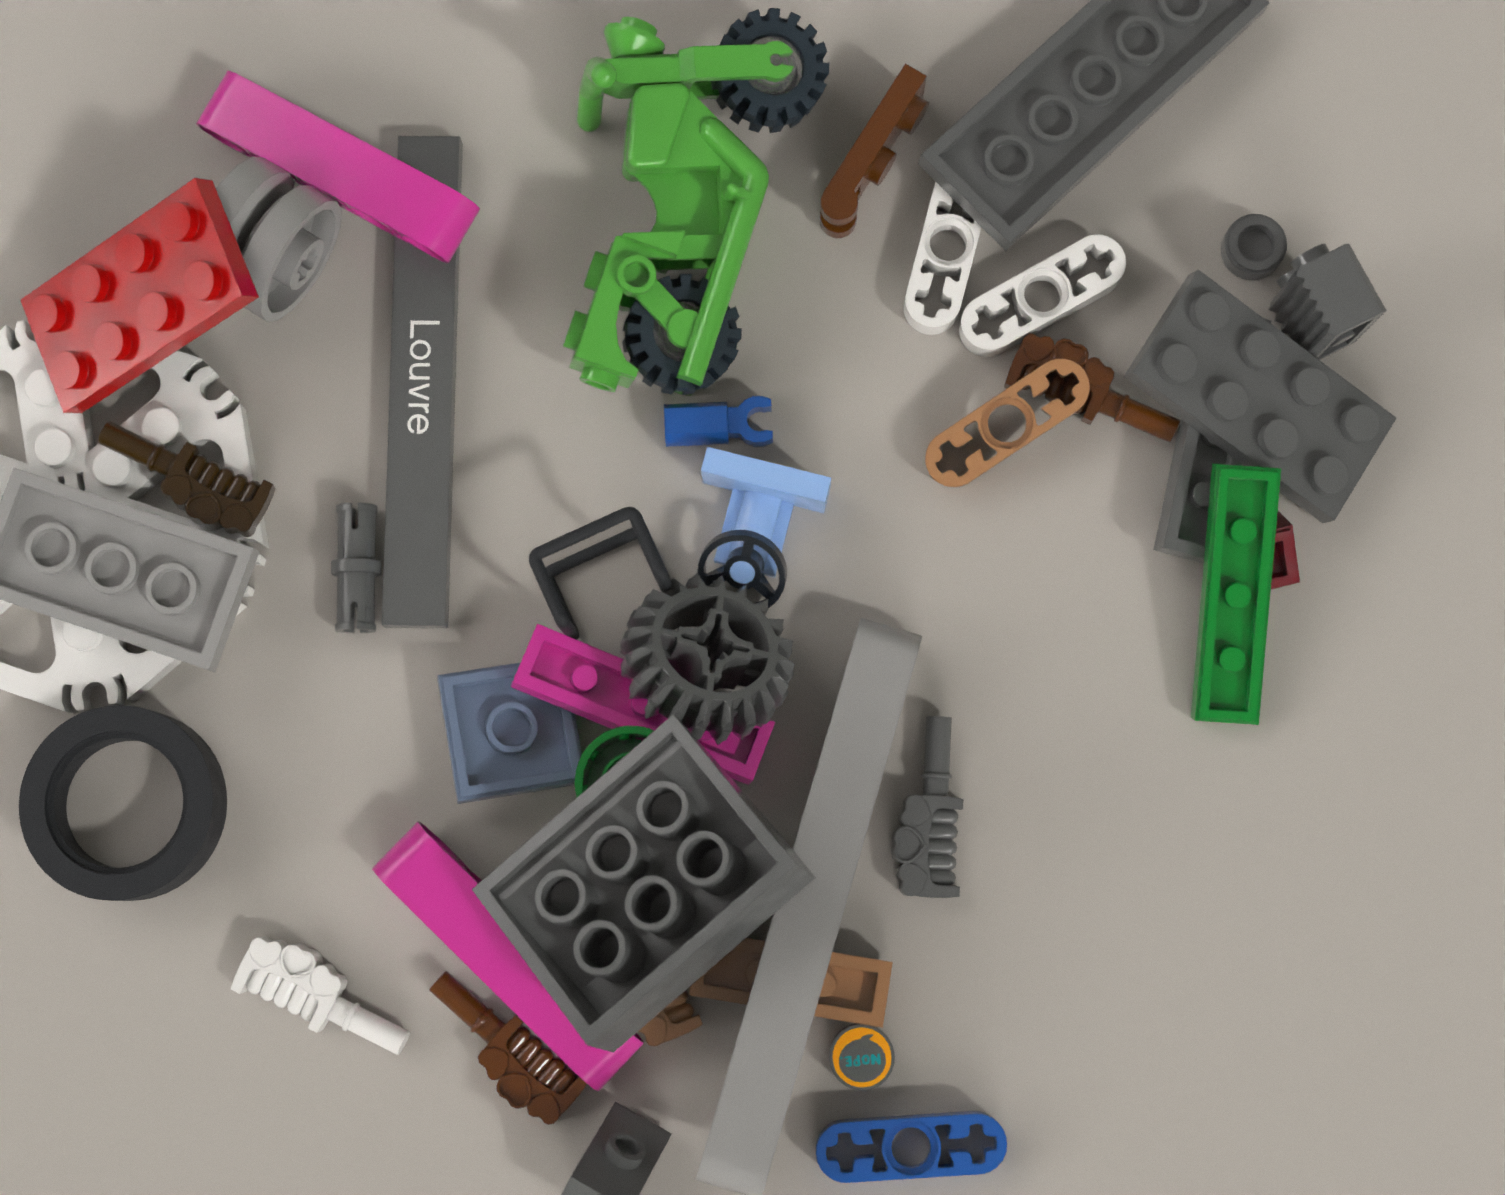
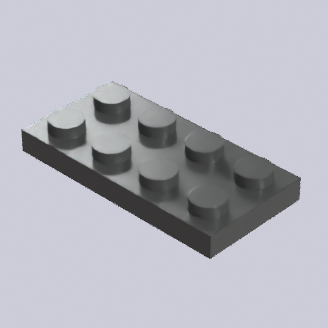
M1200 270L1186 277L1123 376L1245 466L1281 468L1279 492L1322 523L1335 521L1396 420L1394 415Z

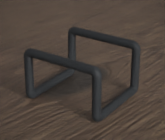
M624 507L533 549L529 554L530 567L557 626L566 636L578 640L579 631L554 578L558 574L637 539L661 592H667L671 588L672 582L638 509ZM630 520L632 528L550 564L545 568L542 561L543 558Z

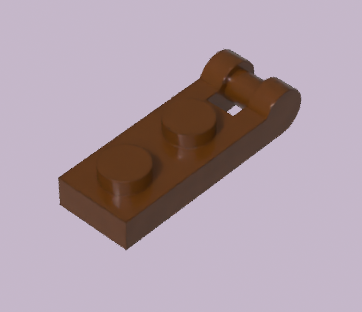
M906 63L822 194L820 226L823 232L830 237L844 238L854 231L857 222L859 198L870 182L877 186L882 183L897 156V153L891 150L892 146L902 131L909 135L915 131L929 106V102L923 99L927 76Z

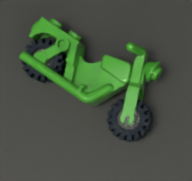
M769 8L765 16H760L758 9L749 12L742 22L738 18L730 26L727 34H724L719 45L692 46L679 50L677 54H663L665 44L656 37L657 29L644 20L626 16L621 18L620 23H608L605 26L604 36L612 58L593 57L587 62L579 88L577 123L582 130L587 132L595 131L600 126L604 94L617 99H631L627 112L622 174L626 180L631 182L639 181L647 189L654 202L656 220L650 232L623 233L622 236L615 237L608 254L598 251L594 253L583 287L594 291L588 312L585 314L575 310L563 347L574 350L569 368L581 372L579 378L581 382L600 390L616 392L618 385L629 388L639 371L644 376L642 382L649 387L655 384L662 388L661 392L672 395L673 392L681 395L691 396L696 390L701 388L704 390L712 385L728 370L730 364L735 360L739 351L736 348L737 343L741 340L742 328H737L736 321L740 316L736 307L730 309L729 302L768 187L769 174L760 158L700 100L717 99L716 102L721 110L728 106L733 111L729 119L739 125L741 119L750 122L748 130L758 133L763 126L769 127V133L780 132L787 124L792 128L800 123L802 118L809 114L823 94L827 85L824 83V80L829 75L830 62H823V58L828 52L824 41L816 44L813 40L818 31L811 24L805 30L797 25L801 16L791 12L787 19L779 17V8ZM707 269L705 277H702L699 282L691 280L692 274H680L676 279H670V275L659 280L656 279V272L666 274L669 270ZM619 310L629 312L623 326L625 338L622 341L624 353L628 352L630 356L629 362L625 359L618 345L616 321Z

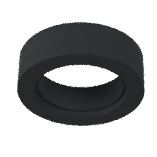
M127 705L94 708L82 712L59 725L45 738L33 754L23 776L19 795L21 830L26 845L36 863L51 879L65 889L97 900H145L166 894L178 888L199 872L213 854L222 835L227 814V790L223 772L216 756L202 737L184 723L170 716L145 708ZM140 741L159 750L176 770L183 792L181 819L170 841L156 855L134 866L123 868L111 867L89 856L75 840L67 818L68 791L76 772L94 753L115 743Z

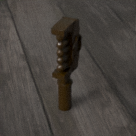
M111 421L104 425L98 437L99 444L147 467L150 472L156 471L166 476L160 486L165 497L173 501L180 510L186 511L195 524L203 525L211 531H216L223 527L229 534L240 533L243 537L252 536L265 515L276 490L274 485L266 480H263L261 484L254 480L248 482L244 474L234 476V471L231 468L225 467L221 469L217 461L207 463V458L199 454L198 448L189 442H186L180 452L176 454L166 449L164 444L158 445Z

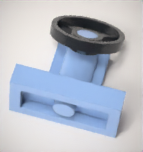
M707 447L701 468L703 483L732 490L722 532L714 537L704 548L698 563L697 574L705 585L711 587L714 580L723 576L724 581L738 589L747 584V589L753 587L765 597L764 600L768 599V608H770L780 598L787 580V565L782 549L793 507L796 506L824 513L831 487V477ZM717 548L714 563L722 564L723 566L707 573V558ZM778 569L779 584L774 590L764 575L775 578Z

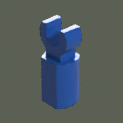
M752 396L744 400L738 407H728L727 402L664 404L666 447L729 444V438H740L747 445L753 447L768 446L773 443V432L769 430H753L748 425V419L757 412H772L771 399L764 396Z

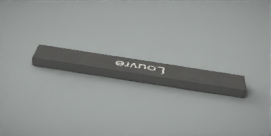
M398 136V160L461 193L463 143L460 136ZM395 237L382 626L385 628H448L460 245L448 264L424 253Z

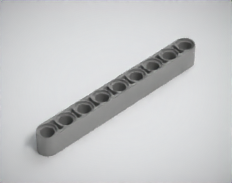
M860 618L793 846V851L816 878L773 914L696 1176L698 1181L744 1195L763 1194L922 640L921 635Z

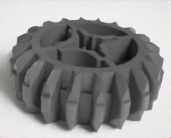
M697 573L688 579L685 586L672 578V586L669 591L660 592L653 589L651 593L645 596L642 605L632 612L627 622L628 630L624 633L621 640L620 653L625 656L621 663V676L632 679L629 687V699H648L644 708L645 719L658 714H662L668 719L674 714L697 740L702 738L705 731L710 733L717 745L726 741L731 732L742 740L745 736L751 734L755 725L762 727L764 724H767L775 713V709L781 707L788 695V684L794 675L795 664L788 660L792 654L793 641L780 637L784 630V619H767L765 615L768 611V599L753 604L746 599L748 597L747 584L736 590V592H732L726 589L723 576L714 580L711 587L706 586ZM737 685L745 687L731 692L714 691L719 688L735 690Z

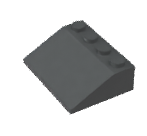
M673 714L478 883L472 891L587 1046L614 1053L816 877L754 803L680 719Z

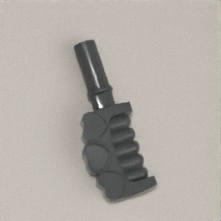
M926 716L924 773L921 774V777L924 778L923 795H909L903 800V810L898 816V821L902 827L897 828L892 834L893 846L891 854L896 862L901 863L896 869V876L900 879L899 890L905 896L929 898L960 897V886H951L956 880L955 873L951 870L957 864L956 859L952 856L957 850V845L953 841L958 834L957 827L953 825L958 820V813L955 810L963 809L964 799L948 796L949 779L952 778V775L949 774L951 717Z

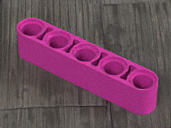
M229 70L225 73L196 123L203 131L249 158L264 157L289 172L295 183L310 185L336 200L341 208L444 263L449 264L480 210L474 202L451 187Z
M417 821L372 868L378 878L553 1052L594 1090L599 1091L644 1044V1041L636 1033L614 1053L587 1046L472 891L482 880L421 822Z

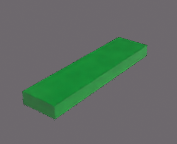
M1212 463L1191 718L1194 721L1259 725L1281 468Z

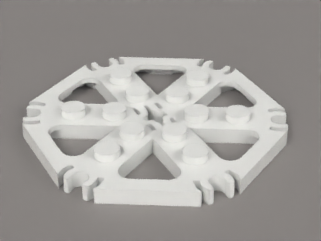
M21 320L17 321L15 330L7 324L0 329V371L8 372L15 382L27 463L0 454V501L13 468H17L241 544L243 542H254L269 548L264 516L256 527L255 533L250 537H243L240 533L229 534L223 527L216 531L208 530L203 525L195 524L191 519L137 501L166 476L156 471L150 472L147 467L99 443L95 446L89 409L83 413H63L29 323ZM15 336L20 344V346L17 348L14 342ZM176 351L150 368L155 370L160 378L158 393L120 426L158 445L164 444L166 449L176 454L180 452L186 442L195 445L198 449L208 441L214 442L222 449L225 467L231 468L234 471V476L244 474L248 482L252 480L258 481L246 408L241 404L238 405L240 400L230 389L216 400H207L206 398L207 388L220 376L210 366H206L208 364L202 358L181 351ZM259 553L255 564L264 566L267 559ZM247 585L243 597H252L255 589ZM0 600V615L13 604ZM240 604L237 615L247 607L245 604ZM50 617L56 650L55 660L51 667L41 673H31L0 662V689L73 714L70 706V695L71 702L76 711L85 712L92 709L90 701L92 689L98 685H103L107 691L109 705H124L126 694L125 688L120 681L124 678L127 686V700L135 702L182 661L150 650L138 654L130 653L127 651L126 642Z

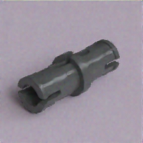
M341 503L336 505V513H338V555L336 560L331 561V574L337 577V620L335 631L355 633L354 617L355 608L357 607V629H360V633L376 632L375 577L381 576V561L375 560L377 505L358 503V528L355 529L356 509L352 508V503Z

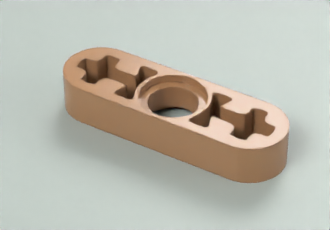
M1054 359L1046 362L938 434L930 442L926 450L925 463L929 474L935 481L947 487H961L969 484L1076 413L1084 405L1089 395L1090 384L1086 372L1079 364L1072 360ZM1056 371L1061 378L1072 374L1078 383L1071 390L1075 400L1066 406L1060 399L1052 400L1041 408L1050 419L1041 425H1037L1033 409L1017 393L1026 387H1030L1034 399L1048 389L1049 381L1046 376L1049 373ZM1003 405H1011L1018 408L1026 420L1024 433L1020 438L1012 442H1001L995 439L988 428V420L991 413ZM977 422L982 439L997 454L984 461L981 449H979L965 460L969 470L964 475L958 477L953 470L942 473L937 467V463L943 458L940 447L950 441L954 447L960 448L973 440V437L966 433L964 429Z

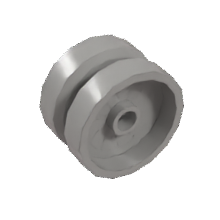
M250 157L238 164L219 183L216 190L259 298L243 308L267 322L278 321L299 304L322 273L334 249L341 228L342 210L336 200L310 185H300L295 188V182L290 173L264 157Z

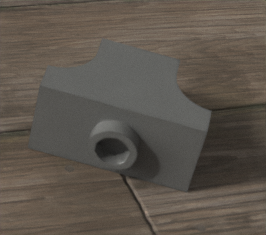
M615 1102L572 1173L561 1195H639L672 1133Z

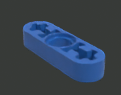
M981 1111L841 1119L828 1124L820 1132L816 1142V1158L819 1167L826 1176L840 1183L980 1175L996 1169L1003 1161L1007 1151V1138L1003 1128L992 1116ZM948 1124L947 1138L959 1139L969 1136L970 1125L980 1124V1128L985 1135L994 1137V1146L984 1148L982 1153L983 1159L977 1161L972 1160L967 1149H947L952 1162L949 1164H938L941 1156V1142L935 1127ZM910 1127L923 1131L930 1143L927 1157L921 1163L913 1166L898 1162L893 1156L891 1148L895 1135L902 1129ZM884 1129L881 1137V1152L887 1165L885 1168H872L874 1164L873 1154L853 1157V1167L848 1169L840 1168L838 1158L827 1157L826 1155L827 1147L837 1145L838 1134L850 1133L853 1144L866 1145L873 1144L869 1133L870 1130Z

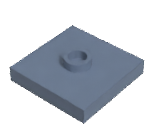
M520 663L441 674L437 677L457 804L573 786L575 783L576 768L582 755L575 714L511 688Z

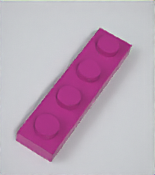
M537 623L512 681L511 688L611 729L621 726H642L656 730L667 720L662 714L645 719L644 708L648 699H629V687L632 679L621 676L622 658ZM770 720L762 727L755 725L751 734L745 736L742 740L731 732L726 741L717 745L710 733L705 731L702 738L698 741L732 779L749 785L755 777L775 722ZM637 737L636 739L643 741L645 738Z

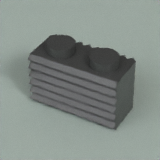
M1349 243L1332 251H1329L1326 244H1320L1296 257L1290 263L1293 269L1277 279L1281 290L1269 306V311L1277 313L1274 321L1282 323L1281 332L1289 334V338L1319 360L1356 342L1387 311Z

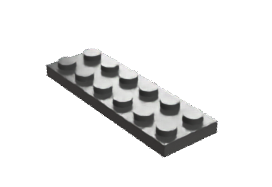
M1091 0L921 154L918 164L1007 251L1264 13L1270 2L1268 0Z

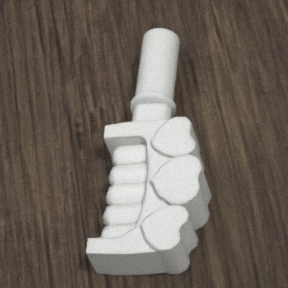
M259 937L252 940L250 948L245 954L231 986V990L239 994L247 992V990L251 994H258L260 992L261 998L264 1001L274 999V1004L277 1007L284 1008L287 1006L288 1011L294 1015L301 1013V1018L304 1021L310 1022L308 1029L316 1033L322 1031L328 1021H331L341 1026L343 1031L349 1030L396 1055L401 1053L410 1035V1031L360 1007L359 1003L354 1004L342 998L341 995L348 982L346 976L337 973L332 964H323L322 955L317 950L309 949L305 944L296 943L288 945L284 940L273 941L269 937Z

